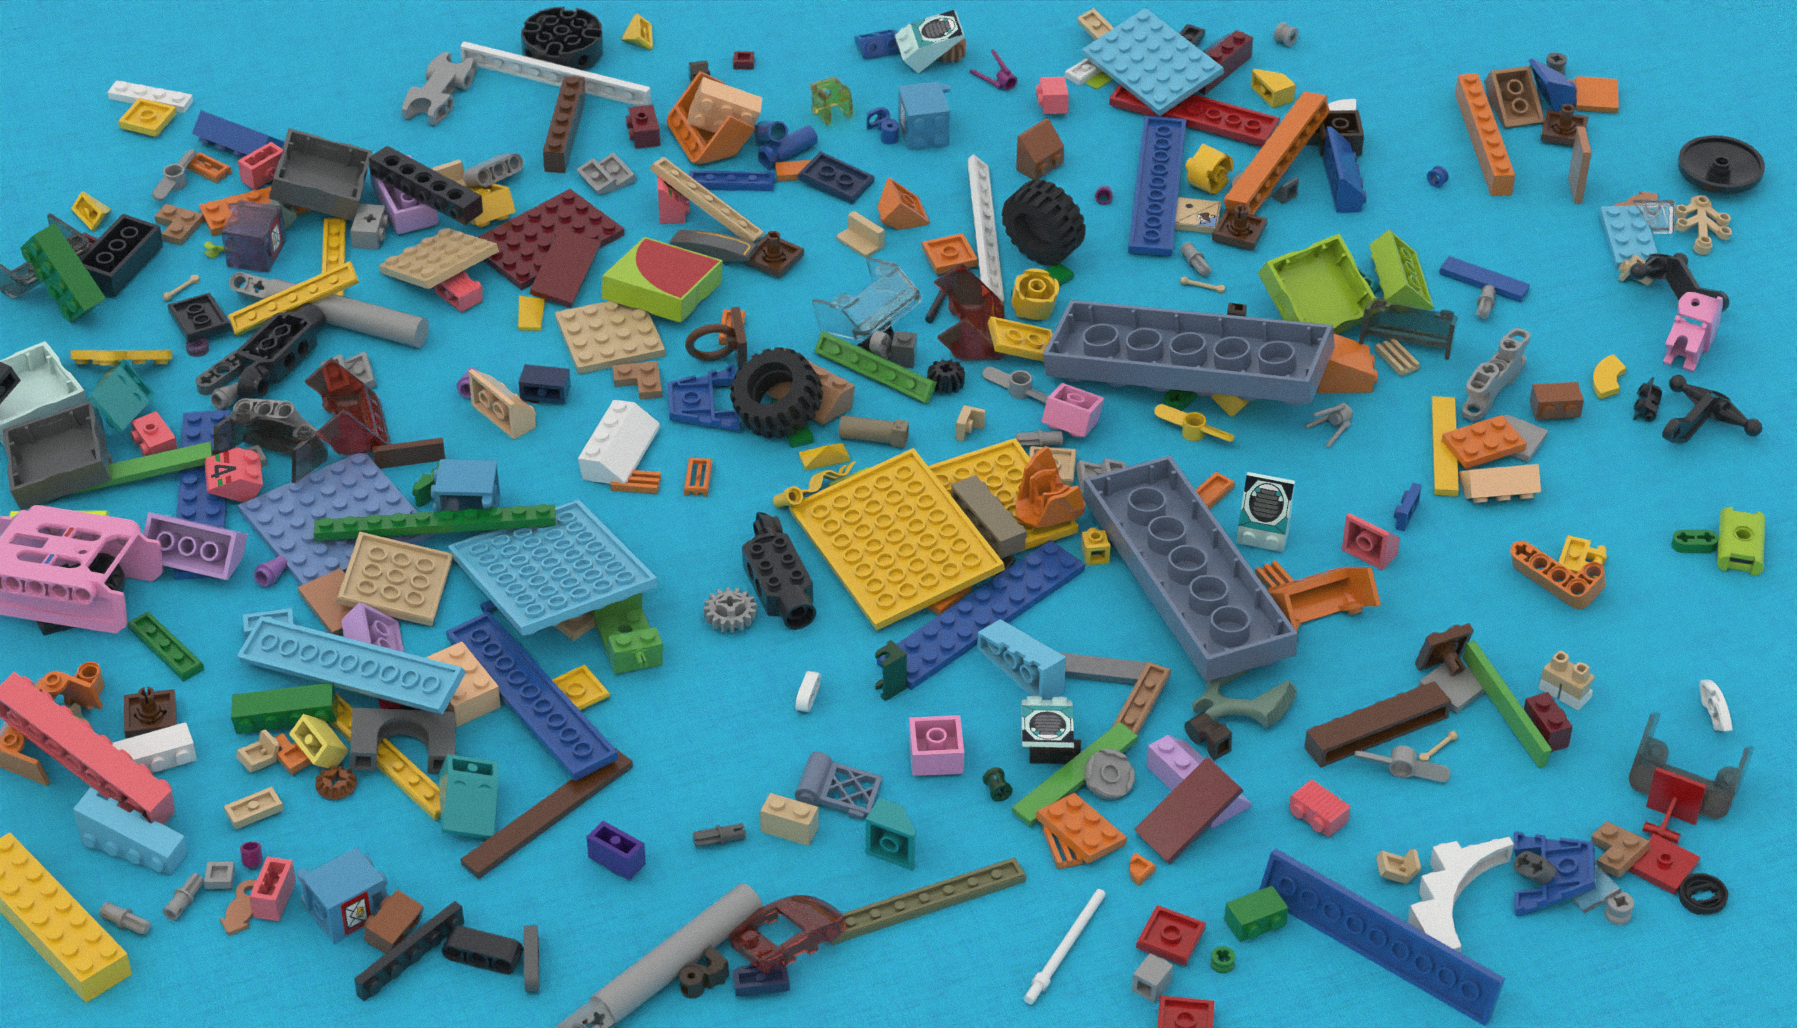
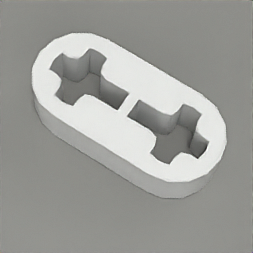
M806 672L797 694L796 710L810 712L820 687V673Z

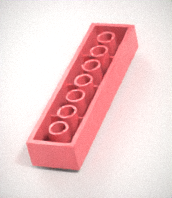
M13 672L0 685V719L20 732L29 741L90 787L99 791L106 799L111 797L118 801V807L130 813L133 809L142 813V816L151 824L154 821L164 824L175 813L172 787L168 782L155 778L148 767L135 763L128 752L123 749L119 751L113 746L108 737L103 734L99 736L93 731L88 722L85 720L79 721L65 705L59 706L48 692L44 690L41 692L35 688L34 683L28 677H21Z

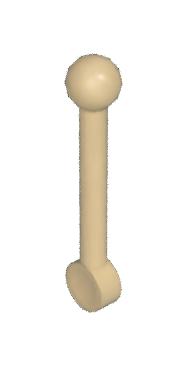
M192 275L190 280L171 292H165L163 299L169 301L174 294L190 284L198 283L199 276Z
M1187 277L1180 279L1182 285L1190 284L1216 290L1219 294L1225 292L1224 285L1214 286L1188 280Z
M1450 731L1448 737L1427 753H1421L1419 760L1429 762L1430 756L1451 740H1456L1458 734L1455 731Z

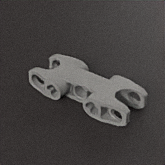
M442 52L434 58L427 68V82L423 88L413 86L408 91L402 106L403 118L412 119L416 114L428 113V124L437 125L445 119L453 108L454 98L452 94L457 88L467 90L472 84L477 70L476 59L468 57L464 62L454 64L451 61V53Z
M1521 328L1512 329L1501 339L1498 351L1489 362L1480 364L1473 372L1466 384L1465 391L1470 395L1463 405V417L1472 421L1480 420L1493 407L1494 398L1502 388L1511 385L1517 379L1526 365V355H1523V352L1530 342V332ZM1522 336L1524 339L1519 342L1513 339V337ZM1474 406L1480 411L1477 413H1472L1468 411V409Z

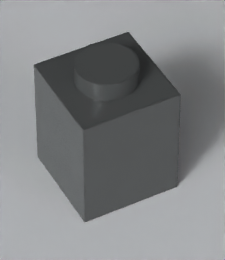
M895 331L891 345V361L905 368H914L917 355V333Z

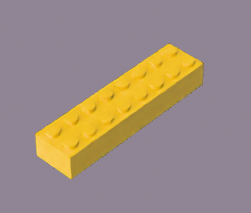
M10 832L0 838V913L85 1003L132 975L128 954Z

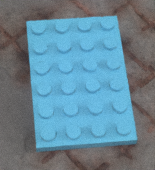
M1146 8L1082 49L1083 56L1159 116L1224 74L1221 65Z

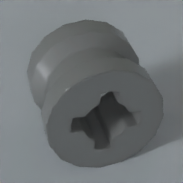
M1556 52L1548 54L1546 66L1564 75V66L1567 63L1566 56Z

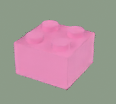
M1061 383L1048 396L1041 422L1048 424L1052 429L1065 430L1074 437H1085L1098 423L1105 398Z
M960 715L909 718L912 775L964 774V746Z

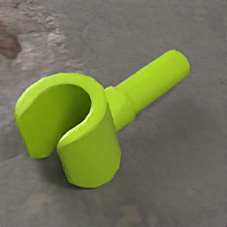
M210 241L204 243V247L208 249L204 253L210 258L217 257L219 252L236 249L235 244L216 246Z

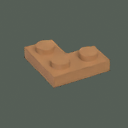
M165 204L155 215V222L168 226L162 233L163 241L182 246L204 222V216L201 213Z
M657 361L612 365L615 387L637 385L640 400L662 398Z
M1608 821L1591 835V841L1594 845L1607 850L1597 859V868L1618 878L1650 850L1649 840Z

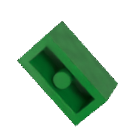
M1269 886L1227 902L1224 921L1238 941L1242 942L1254 939L1271 930H1278L1286 925L1288 906L1275 888Z

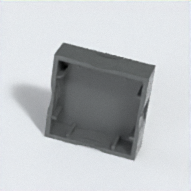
M289 128L281 158L273 178L269 199L354 221L369 168V157L372 156L373 151L346 143L330 141Z
M90 401L60 410L43 418L33 419L3 429L5 451L9 458L8 478L10 492L20 510L111 480L103 420Z

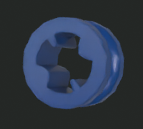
M1435 166L1427 173V180L1434 187H1441L1449 178L1448 172L1441 166Z

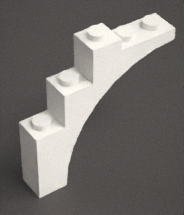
M1510 837L1493 839L1489 842L1469 845L1465 848H1461L1457 841L1434 846L1430 865L1434 872L1421 877L1419 894L1423 901L1410 905L1407 923L1461 953L1462 946L1455 932L1452 917L1455 901L1463 889L1477 876L1493 867L1511 861L1514 844Z

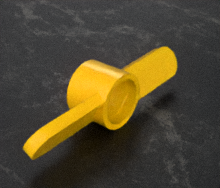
M1159 404L1155 407V415L1162 420L1182 427V435L1189 441H1199L1204 438L1205 433L1226 441H1234V435L1207 425L1206 417L1201 413H1185L1164 404Z

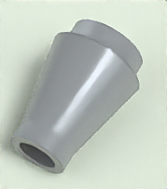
M238 382L213 391L210 399L216 409H228L239 398Z

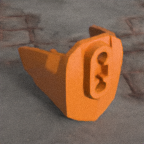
M1044 446L1032 456L1024 468L1016 500L1018 522L1040 528L1068 522L1083 515L1086 502L1083 500L1081 489L1079 486L1071 487L1063 484L1050 449Z

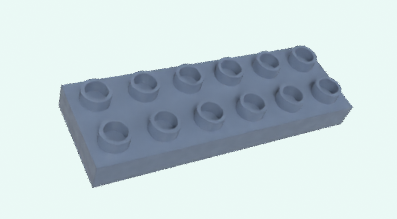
M1070 300L1043 353L1046 376L1064 378V380L1072 383L1089 380L1106 382L1112 387L1126 385L1146 386L1158 392L1174 389L1193 391L1199 396L1222 394L1238 396L1244 401H1254L1260 398L1279 400L1287 405L1298 406L1304 403L1311 404L1335 344L1333 325Z
M1171 455L1084 479L1083 500L1086 502L1087 507L1102 529L1106 530L1108 538L1206 682L1217 678L1224 679L1234 673L1258 666H1269L1275 661L1296 656L1298 633Z

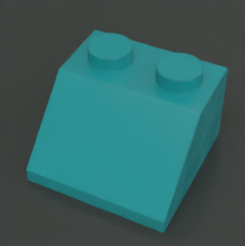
M879 798L866 817V854L913 871L915 868L916 832L903 806Z

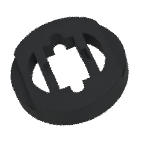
M1696 873L1687 876L1682 881L1679 889V900L1688 911L1697 915L1714 914L1726 906L1728 890L1725 884L1718 878L1709 874ZM1710 890L1711 893H1715V896L1706 900L1696 901L1695 898H1691L1698 891L1705 892Z

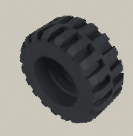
M1030 180L1004 202L1002 223L1006 227L1005 232L1007 236H1010L1013 245H1016L1022 254H1026L1028 259L1036 260L1041 265H1055L1065 260L1082 244L1085 238L1086 224H1083V214H1080V208L1072 201L1073 198L1067 195L1064 189L1056 187L1054 183L1046 182V180Z
M776 347L772 351L765 349L759 355L757 353L752 355V359L748 362L745 361L741 365L742 369L740 371L737 370L734 376L736 380L731 383L730 389L732 392L730 393V399L736 413L754 434L758 436L763 435L764 438L770 439L773 436L784 438L786 434L791 436L796 434V430L804 429L807 426L806 423L814 419L816 416L815 411L819 410L821 406L820 400L823 398L822 384L808 360L801 353H796L795 350L789 348L784 350L783 347ZM781 382H793L791 389L781 400L772 404H761L764 394L772 386Z

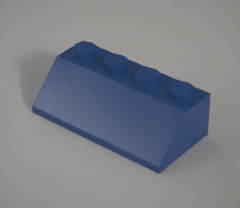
M202 110L192 134L200 137V142L208 145L215 142L217 143L216 148L228 151L229 148L233 149L232 154L242 158L270 142L283 149L284 141Z
M1327 127L1323 162L1336 213L1362 212V205L1366 203V191H1362L1363 179L1359 177L1360 169L1359 164H1356V152L1352 151L1350 142L1335 129Z

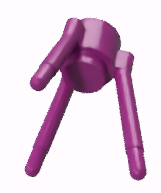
M994 49L991 50V53L1002 69L997 73V81L973 69L970 70V73L995 85L998 89L1003 87L1005 90H1011L1017 84V78L1006 67Z

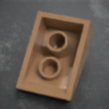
M1530 66L1490 71L1484 84L1488 99L1504 129L1544 123V116Z

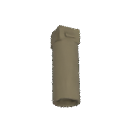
M846 415L841 416L839 438L891 444L893 447L905 448L908 440L909 421L895 419L894 422Z

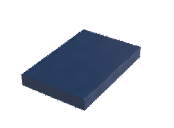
M821 151L798 173V180L850 204H853L874 183L875 176Z

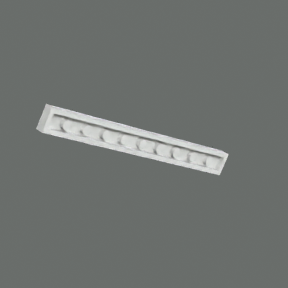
M463 42L460 46L462 62L468 57L475 58L478 67L559 87L562 85L564 76L585 77V92L587 94L635 106L651 105L650 87L468 42Z
M973 154L968 158V172L982 295L987 301H992L999 306L1004 302L989 168L986 163Z

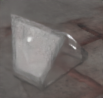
M1632 200L1652 228V234H1674L1675 200Z

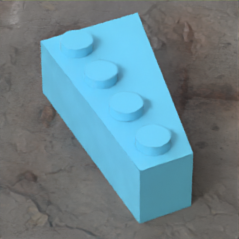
M1001 619L978 632L977 650L1030 696L1042 697V700H1051L1053 697L1064 692L1066 657Z
M90 787L73 808L81 843L89 848L105 851L111 856H119L134 864H141L152 868L154 871L172 875L188 854L185 836L157 821H154L152 824L149 823L142 816V813L134 809L130 813L118 807L119 802L111 797L106 801L97 796L99 791Z

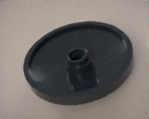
M1710 135L1690 140L1681 148L1678 157V169L1687 181L1698 188L1720 194H1736L1751 190L1761 182L1765 170V162L1762 155L1754 147L1741 140L1727 136Z

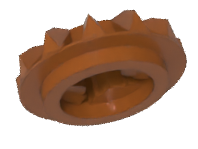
M342 765L336 769L330 766L328 771L321 770L320 776L316 777V790L327 799L344 798L350 795L357 786L356 775L353 774L350 768L344 769ZM336 778H340V781H337L336 784L332 786V781H335Z

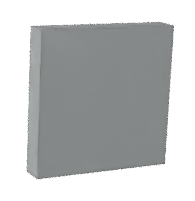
M1506 414L1504 418L1527 443L1526 450L1511 454L1510 456L1529 463L1547 438L1548 430Z
M1444 662L1421 679L1419 686L1435 681L1450 698V709L1458 713L1485 693V690L1468 667L1459 675L1455 671L1456 676H1452Z

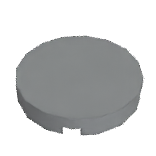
M1103 749L1094 753L1087 760L1084 767V779L1087 787L1095 795L1102 799L1115 800L1123 797L1132 788L1135 781L1134 768L1123 753L1114 749Z

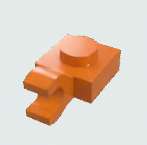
M283 733L275 737L279 743L277 759L290 775L312 764L296 742L291 744Z

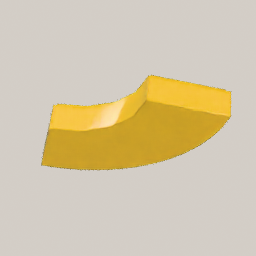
M1614 354L1600 361L1594 370L1592 386L1599 399L1619 393L1620 386L1617 383V379L1625 374L1626 366Z

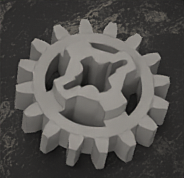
M727 587L726 592L718 589L717 595L710 594L709 600H705L704 617H706L707 624L712 623L713 629L721 627V632L730 629L731 633H734L735 628L743 631L744 625L751 626V620H756L757 603H754V596L748 597V591L740 593L739 588L731 591Z

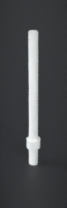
M1096 890L1042 972L1037 973L1033 978L1032 986L1024 997L1026 1003L1033 1004L1039 994L1047 989L1051 982V976L1106 896L1103 890Z

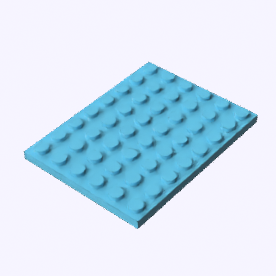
M579 499L555 507L556 526L491 530L448 545V551L452 554L453 559L522 636L534 634L538 630L549 626H556L560 622L571 618H578L584 613L602 609L606 605L617 601H624L638 593H646L658 586L657 577Z

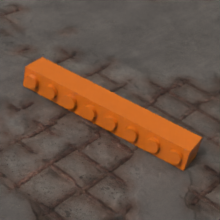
M1472 73L1458 75L1455 96L1490 195H1512L1515 173L1478 74Z
M1310 92L1302 93L1270 138L1266 140L1264 146L1256 154L1249 166L1246 167L1241 177L1235 182L1229 193L1226 194L1224 198L1226 208L1235 210L1237 205L1243 204L1242 211H1244V206L1246 205L1249 208L1248 214L1254 215L1330 112L1326 95Z

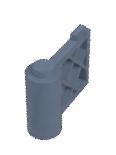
M813 752L809 755L795 792V798L797 801L816 806L821 804L848 812V816L862 820L872 810L882 776L835 763L827 754ZM835 773L845 774L849 779L839 782L835 777ZM869 781L875 784L873 787L864 790L859 782ZM854 785L858 792L848 795L844 788ZM838 790L843 798L836 800L827 797V795ZM863 798L867 806L866 808L857 806L853 801Z

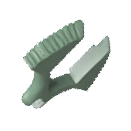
M1248 669L1231 674L1224 679L1217 678L1207 681L1205 693L1193 702L1192 709L1195 713L1207 710L1205 713L1212 721L1223 716H1249L1267 728L1268 725L1271 726L1272 723L1279 721L1283 717L1282 715L1287 712V709L1295 700L1294 698H1296L1297 688L1291 681L1287 680L1252 701L1248 699L1226 698L1219 692L1221 686L1249 672Z

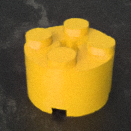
M1202 144L1194 157L1189 158L1186 162L1185 168L1188 170V183L1207 193L1218 194L1229 181V178L1226 176L1228 171L1232 172L1233 170L1232 157L1213 147Z
M1034 268L1025 270L1022 275L1019 274L1016 277L1011 297V304L1016 316L1032 320H1047L1054 311L1059 292V283L1056 279H1052L1049 276L1050 273Z

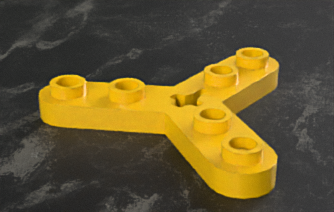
M70 350V359H75V364H89V360H92V364L116 365L119 363V360L123 359L132 360V364H146V360H154V364H168V359H172V350Z

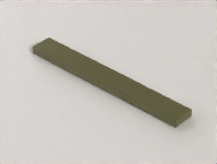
M1014 857L821 920V927L830 944L834 945L1026 882V875Z

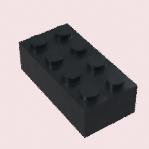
M122 214L79 258L102 293L115 297L163 247L161 228L159 225Z

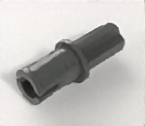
M739 823L724 827L716 825V828L695 831L693 833V842L696 847L717 843L721 846L724 842L746 839L745 829L743 830L744 824Z

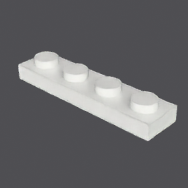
M116 81L107 92L108 99L134 104L138 98L175 106L177 112L185 113L193 103V96L191 94L124 81Z

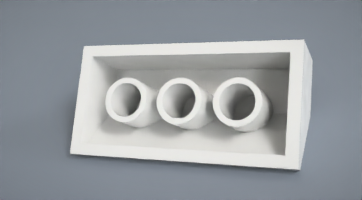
M613 400L578 457L582 479L611 484V481L622 484L628 483V478L632 476V471L636 469L658 432L660 423L635 402Z

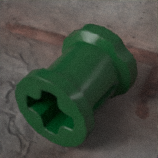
M991 768L983 775L982 780L985 785L989 786L991 790L990 796L994 801H1004L1012 795L1013 788L1006 782L1005 773L1002 768Z

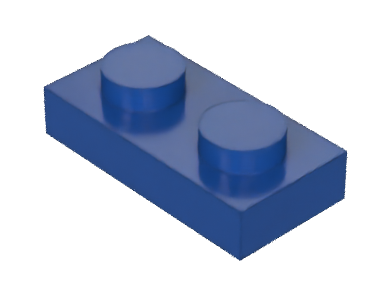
M1413 482L1409 491H1404L1401 500L1402 505H1397L1394 513V519H1397V530L1405 532L1420 502L1422 485Z

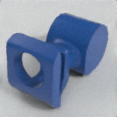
M879 107L867 112L866 129L878 126V129L881 130V141L883 143H897L899 140V124L896 120L890 119L889 110ZM877 114L876 120L872 123H869L870 118L873 115Z

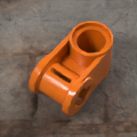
M86 662L78 668L74 677L91 683L99 697L105 685L98 663ZM64 696L65 705L72 706L76 703L84 706L87 710L93 709L92 706Z

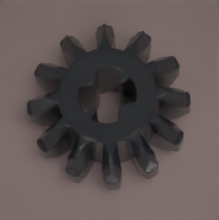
M942 359L941 362L934 361L933 365L929 366L927 378L937 382L934 392L939 391L940 395L943 393L950 395L951 392L958 393L959 389L963 388L965 371L964 367L960 366V362L953 363L952 359L949 361Z

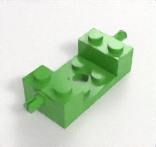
M642 593L630 596L624 601L611 603L602 609L590 611L614 674L662 665L663 643L657 628H650L642 609Z

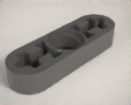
M237 350L196 378L197 390L200 394L211 395L215 389L224 387L242 373ZM221 371H229L225 374H219Z
M538 925L524 926L525 992L539 991Z

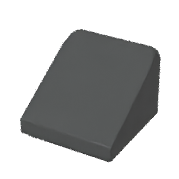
M1296 177L1282 185L1272 195V198L1284 204L1296 197L1299 178Z

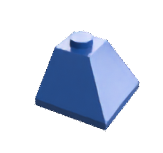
M1533 58L1529 60L1536 87L1553 111L1560 110L1562 105L1572 104L1577 101L1575 96L1577 89L1573 81L1569 82L1563 74Z

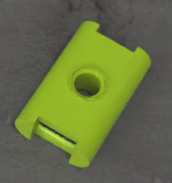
M1733 507L1722 509L1719 520L1718 567L1723 571L1729 568L1751 572L1750 576L1761 574L1764 570V514L1759 511L1756 514L1733 511Z

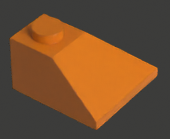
M889 177L886 180L877 207L881 215L880 220L889 227L891 225L897 230L928 225L930 221L919 197Z

